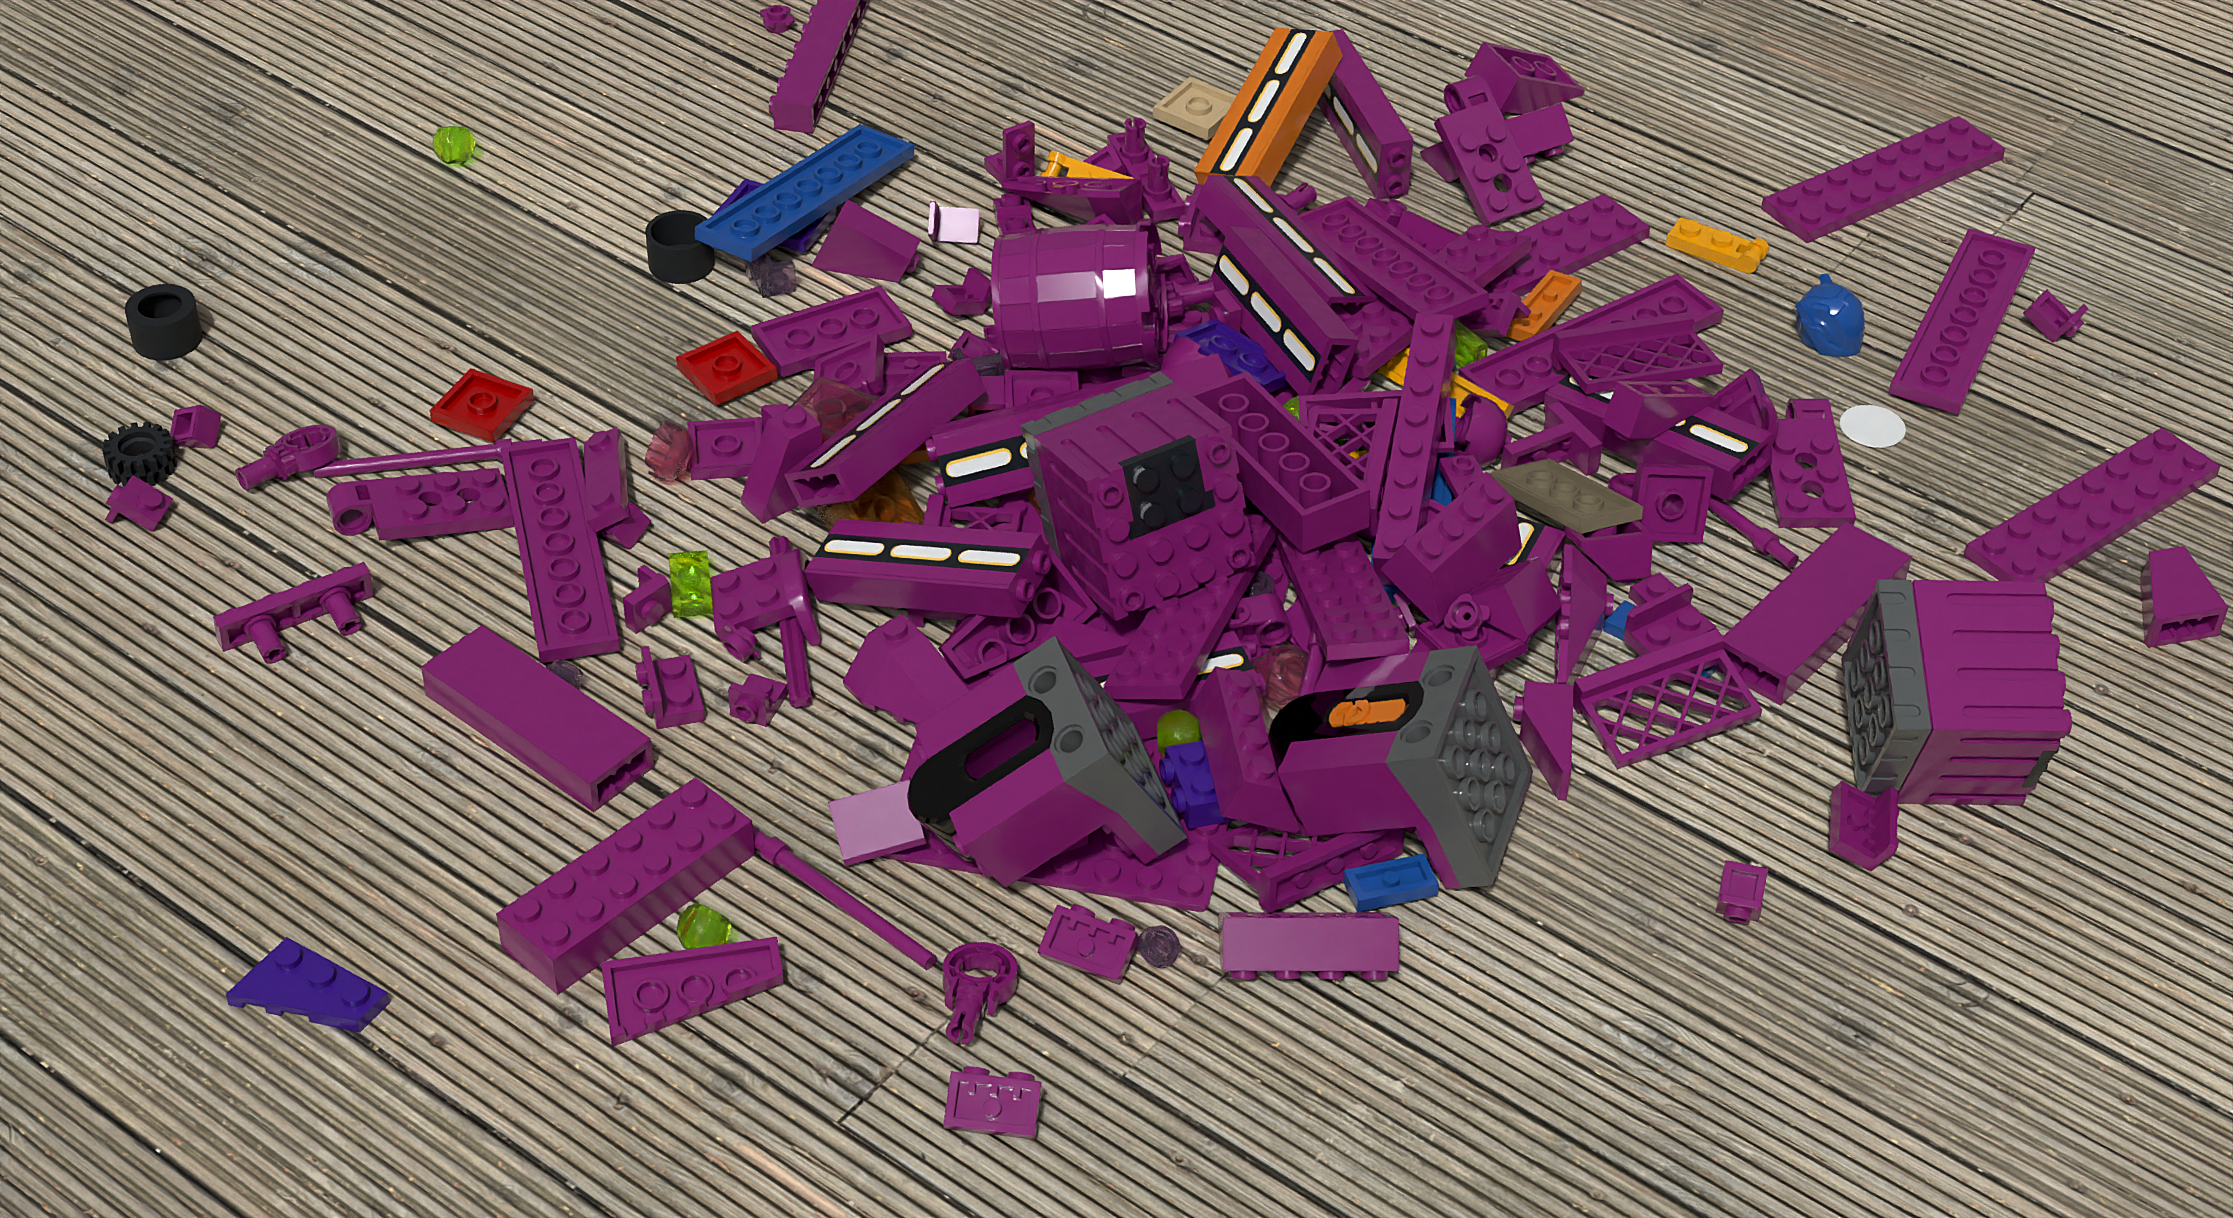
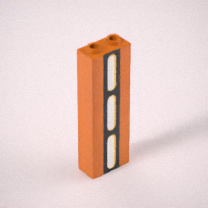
M1275 28L1193 171L1199 184L1203 185L1208 175L1258 176L1270 188L1343 57L1333 32Z

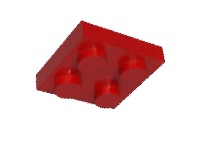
M739 331L730 333L676 357L677 369L715 406L778 379L777 367Z
M470 368L429 410L431 422L495 443L534 401V393L532 388Z

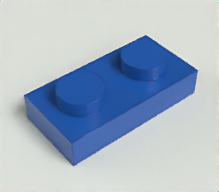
M1424 853L1344 870L1343 883L1357 912L1438 895L1439 883Z

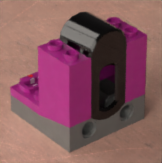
M1053 636L915 727L921 742L917 746V750L924 763L917 768L909 782L907 792L909 810L952 854L965 861H975L986 878L993 876L1005 888L1100 827L1107 834L1112 833L1117 844L1127 855L1135 854L1144 864L1187 838L1134 721L1056 636Z

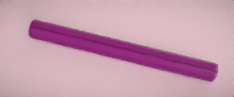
M785 536L780 538L772 537L769 541L770 556L791 550L790 540ZM795 615L779 621L789 702L793 708H798L800 706L808 707L811 704V691L802 628Z

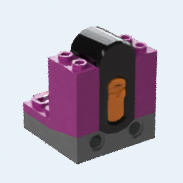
M1477 645L1326 663L1319 680L1315 684L1313 693L1300 696L1286 704L1273 719L1268 734L1282 763L1277 774L1294 806L1296 817L1301 820L1308 835L1317 836L1416 827L1417 836L1420 841H1423L1427 849L1430 863L1434 871L1440 876L1446 889L1493 885L1533 774V769Z

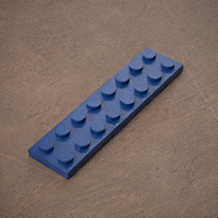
M859 124L695 226V240L708 244L714 249L723 250L738 256L741 260L752 262L914 157L915 144Z

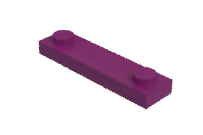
M617 426L608 431L596 432L584 442L587 522L595 533L629 517L624 437Z

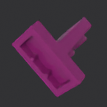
M1558 401L1547 406L1544 429L1541 432L1503 446L1500 469L1549 458L1557 463L1569 459L1585 476H1588L1599 470L1603 443Z

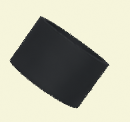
M675 210L662 213L654 217L647 224L645 234L648 265L653 276L667 283L687 284L699 281L712 272L715 266L714 248L695 240V226L707 220L705 216L693 211Z
M175 284L152 285L134 293L125 304V315L133 348L144 358L158 361L177 359L194 351L202 341L203 334L195 297L185 287Z

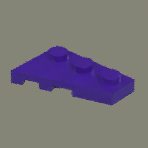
M288 937L226 993L228 1005L239 1008H244L246 1004L265 1007V1011L268 1014L282 1016L284 1012L304 1015L308 1016L311 1023L359 1033L390 1004L388 992Z

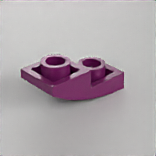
M1005 193L1001 195V198L993 199V209L999 235H1011L1036 230L1031 219V205L1027 197L1016 193Z

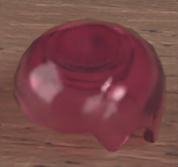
M664 421L660 424L653 435L645 456V464L654 471H648L649 475L660 481L669 482L677 479L687 471L692 463L694 443L687 430L669 421Z
M1280 644V646H1271L1270 650L1263 656L1254 660L1252 664L1256 673L1260 672L1265 681L1266 694L1262 696L1264 702L1275 705H1289L1297 702L1309 653L1298 645Z

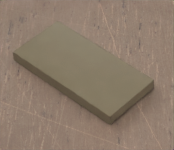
M1550 458L1489 473L1514 499L1580 534L1642 519L1643 506Z

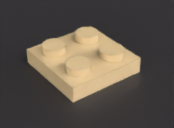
M1189 77L1153 106V118L1189 132L1198 138L1209 140L1215 135L1236 95Z

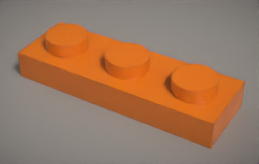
M1550 270L1522 301L1531 310L1529 318L1512 319L1505 336L1521 342L1548 330L1581 292L1582 279Z

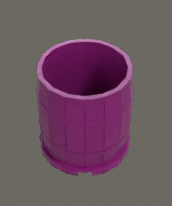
M1152 218L1139 219L1137 225H1109L1105 223L1040 228L1034 231L1011 235H998L994 241L992 252L991 290L995 333L1005 369L1080 371L1116 368L1146 362L1150 367L1161 366L1163 358H1159L1158 352H1166L1168 345L1167 289L1165 274H1156L1157 255H1162V248L1158 229Z

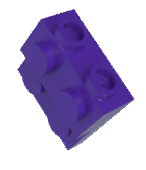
M1203 740L1167 746L1165 748V759H1160L1159 761L1160 775L1164 784H1170L1172 789V805L1177 814H1182L1187 829L1236 821V819L1221 816Z

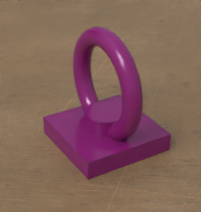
M1637 463L1636 473H1621L1609 479L1607 484L1609 489L1643 506L1642 519L1638 521L1653 533V541L1703 542L1714 473L1713 468L1708 465Z

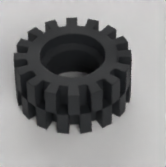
M137 422L130 423V429H126L123 425L118 428L119 434L112 431L108 435L109 440H104L102 452L108 475L115 484L122 482L123 487L126 486L132 475L151 486H155L156 479L164 482L167 480L166 474L172 475L174 467H177L172 437L167 429L163 430L159 424H155L152 428L150 422H144L142 427H138Z

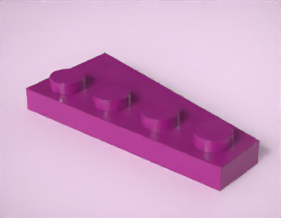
M777 937L601 962L612 1047L784 983Z

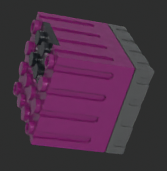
M1162 372L1152 374L1147 379L1137 380L1115 388L1110 393H1102L1081 401L1076 406L1065 407L1044 415V418L1039 420H1031L1020 425L1022 435L1027 444V447H1025L1030 471L1033 473L1035 480L1033 485L1038 506L1041 508L1042 515L1040 516L1049 548L1054 551L1085 593L1115 621L1127 617L1130 611L1137 610L1140 612L1161 603L1165 597H1177L1197 589L1200 583L1212 581L1223 575L1229 576L1234 574L1233 570L1237 568L1246 569L1256 565L1255 553L1249 546V543H1252L1249 520L1243 513L1246 504L1242 483L1237 480L1236 474L1240 473L1236 450L1230 443V439L1233 438L1231 425Z
M1878 579L1874 586L1875 589L1865 606V610L1856 625V630L1853 632L1847 649L1841 658L1857 789L1877 798L1891 786L1898 790V804L2022 806L2026 800V794H2030L2032 790H2035L2040 776L2043 772L2047 771L2048 763L2053 755L2058 753L2061 744L2060 739L2069 735L2072 728L2071 712L2068 709H2063L2066 678L2063 672H2057L2060 640L2057 634H2052L2051 622L2054 617V602L2052 598L2046 597L2045 581L1913 580L1912 582L1911 580Z

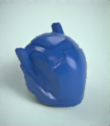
M1828 273L1821 274L1819 277L1821 284L1812 287L1802 297L1800 302L1795 304L1800 339L1805 345L1817 349L1820 355L1832 357L1856 355L1861 351L1865 331L1862 302L1846 287L1833 284Z

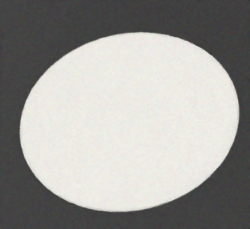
M1855 406L1846 410L1840 418V427L1843 433L1854 442L1868 447L1882 448L1893 446L1899 443L1906 433V427L1902 419L1892 411L1879 406Z

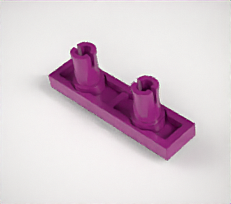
M1134 117L1133 127L1131 118L1125 120V132L1107 135V145L1112 143L1118 151L1128 171L1125 174L1126 176L1142 179V205L1149 217L1154 222L1168 221L1184 215L1185 203L1168 178L1169 158L1164 155H1157V158L1145 141L1146 121L1144 119Z
M365 562L351 567L341 568L337 572L321 578L305 581L285 591L269 594L260 600L238 608L228 609L221 614L213 616L217 642L222 651L225 652L254 641L265 663L272 664L280 661L286 655V649L277 632L320 616L330 614L341 635H352L362 625L361 619L352 605L373 597L371 572Z

